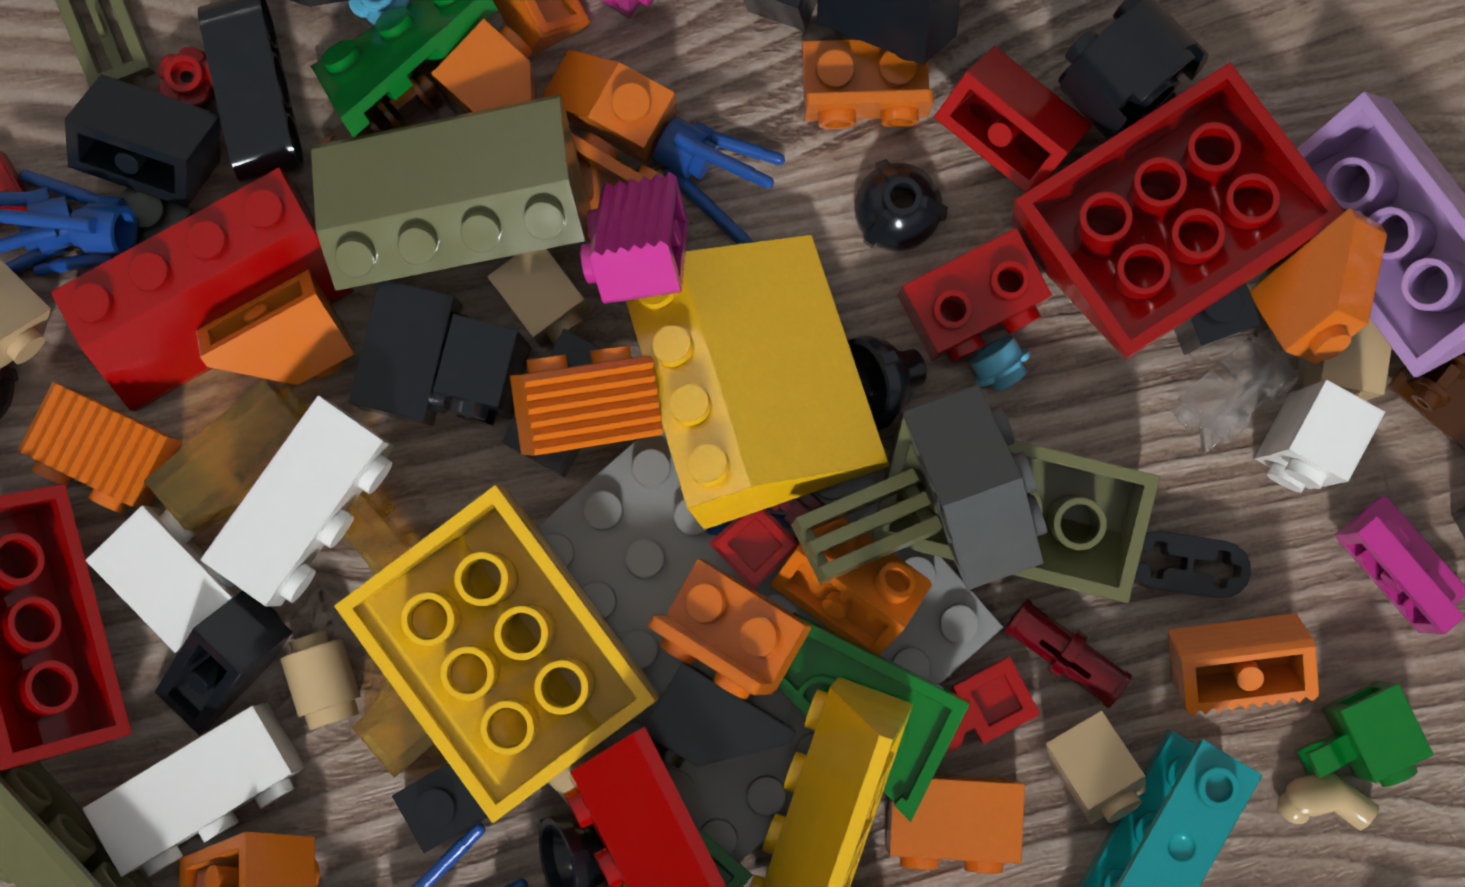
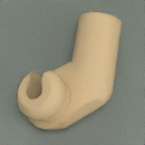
M1333 773L1322 778L1316 777L1315 774L1295 778L1287 784L1286 792L1279 797L1277 802L1280 814L1290 823L1300 825L1306 823L1310 816L1316 817L1334 812L1359 831L1364 830L1371 824L1379 810V805Z

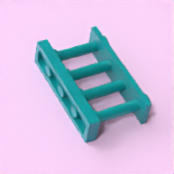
M1167 729L1143 770L1146 776V792L1138 796L1142 803L1130 814L1113 823L1077 887H1200L1263 775L1203 739H1199L1196 745L1178 733Z

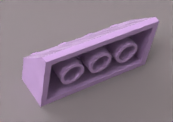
M1364 91L1301 144L1297 150L1344 212L1351 208L1381 224L1386 231L1387 238L1370 319L1413 377H1419L1465 353V193L1395 104L1389 99Z

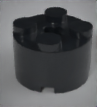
M1125 0L1113 14L1115 21L1100 35L1094 30L1086 32L1070 47L1065 55V58L1071 65L1058 79L1060 91L1107 140L1176 97L1177 94L1174 90L1179 85L1177 79L1184 73L1192 81L1208 59L1209 54L1156 0Z

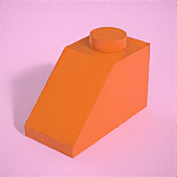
M485 19L431 73L440 90L466 114L537 99L536 76L530 60L527 59L533 53L532 50L509 27L505 26L498 32Z
M568 49L541 96L543 98L561 94L568 122L602 138L613 147L646 165L654 154L662 133L677 113L675 92L620 62Z
M1351 208L1347 209L1249 291L1253 302L1285 352L1318 364L1322 360L1331 359L1342 353L1351 343V337L1368 325L1387 233L1381 224Z
M309 269L196 330L200 358L207 367L294 385H300L312 377L323 378L336 372L347 358L354 355L347 328Z
M243 832L179 859V887H317L320 877L319 864L315 859V837Z

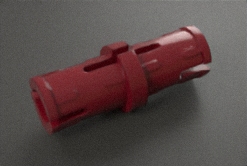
M1028 598L1017 609L1003 630L1005 634L1011 635L1048 662L1047 670L1057 678L1064 674L1101 701L1102 705L1106 708H1110L1117 701L1131 681L1132 674L1122 670L1086 643L1087 635L1078 629L1073 633L1033 605L1032 601Z

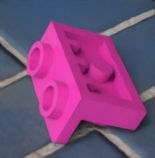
M1388 497L1375 499L1334 535L1417 633L1446 634L1464 618V615L1457 609L1455 604L1465 597V585Z

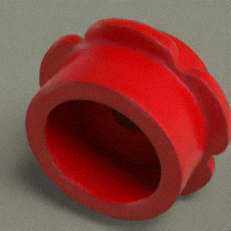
M184 47L179 50L178 54L170 53L160 62L157 75L161 79V83L158 86L161 95L197 107L205 105L214 97L215 93L204 51L195 47ZM186 72H190L193 75L192 80L188 83L182 81V76Z

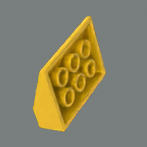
M812 235L685 251L684 277L682 278L683 285H681L682 292L626 301L642 356H651L654 361L653 370L656 374L655 384L658 388L657 397L660 401L661 422L686 507L704 530L890 466Z
M494 485L334 605L492 823L496 822L656 702L661 696L507 487Z
M838 677L834 681L828 693L819 689L816 691L804 727L815 731L807 755L798 751L795 753L783 787L784 790L794 793L787 815L783 816L778 813L774 815L764 841L762 851L773 855L766 877L755 874L749 887H851L913 703L842 677Z

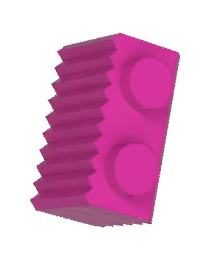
M668 172L664 178L656 174L652 180L645 176L639 182L631 178L627 184L618 180L615 186L606 182L601 188L598 209L588 210L587 225L591 243L581 245V264L587 283H597L601 300L604 304L682 292L684 256H686L685 249H687L686 242L689 225L677 176Z

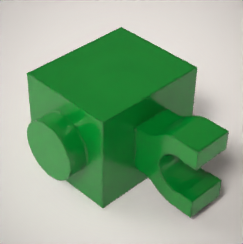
M1383 681L1374 682L1322 707L1321 709L1334 734L1295 750L1305 773L1308 775L1315 773L1316 777L1322 778L1348 763L1355 778L1373 783L1380 782L1382 787L1392 786L1410 779L1418 773L1415 764L1434 756L1400 684Z

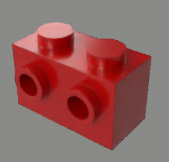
M995 45L965 73L934 115L938 122L1024 192H1028L1048 179L1093 125Z
M1015 228L902 285L897 296L931 361L947 354L951 363H955L986 346L981 336L1001 326H1004L1007 334L1010 335L1041 319L1042 315L1038 307L1042 306L1052 294L1018 229Z

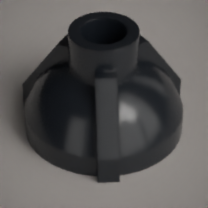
M887 159L876 162V169L861 183L854 204L856 222L865 236L863 242L870 248L876 245L890 251L914 249L932 236L940 221L946 220L948 207L942 204L940 190L935 181L922 169L906 163H890ZM904 189L912 195L913 204L908 208L896 207L891 201L890 194L894 190Z
M865 335L850 339L848 344L877 430L888 427L912 397V388L925 382L927 377L925 361L917 350L899 351L891 343L881 338Z
M562 815L539 820V853L548 887H598L605 880V877L594 853L602 850L604 846L594 826L589 825L581 829L576 818Z

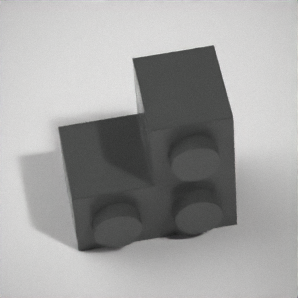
M978 384L903 411L916 458L935 500L948 546L967 591L1043 564L1037 536L1046 534L1047 527L1034 495L1027 497L1028 493L1037 490L1036 481L1024 452L1012 455L1008 448L1009 445L1015 443L1002 406L990 409Z

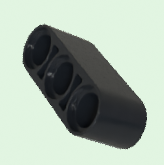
M225 0L198 7L199 26L225 143L236 177L240 182L260 178L277 168H280L283 172L303 168L302 147L275 27L266 0Z

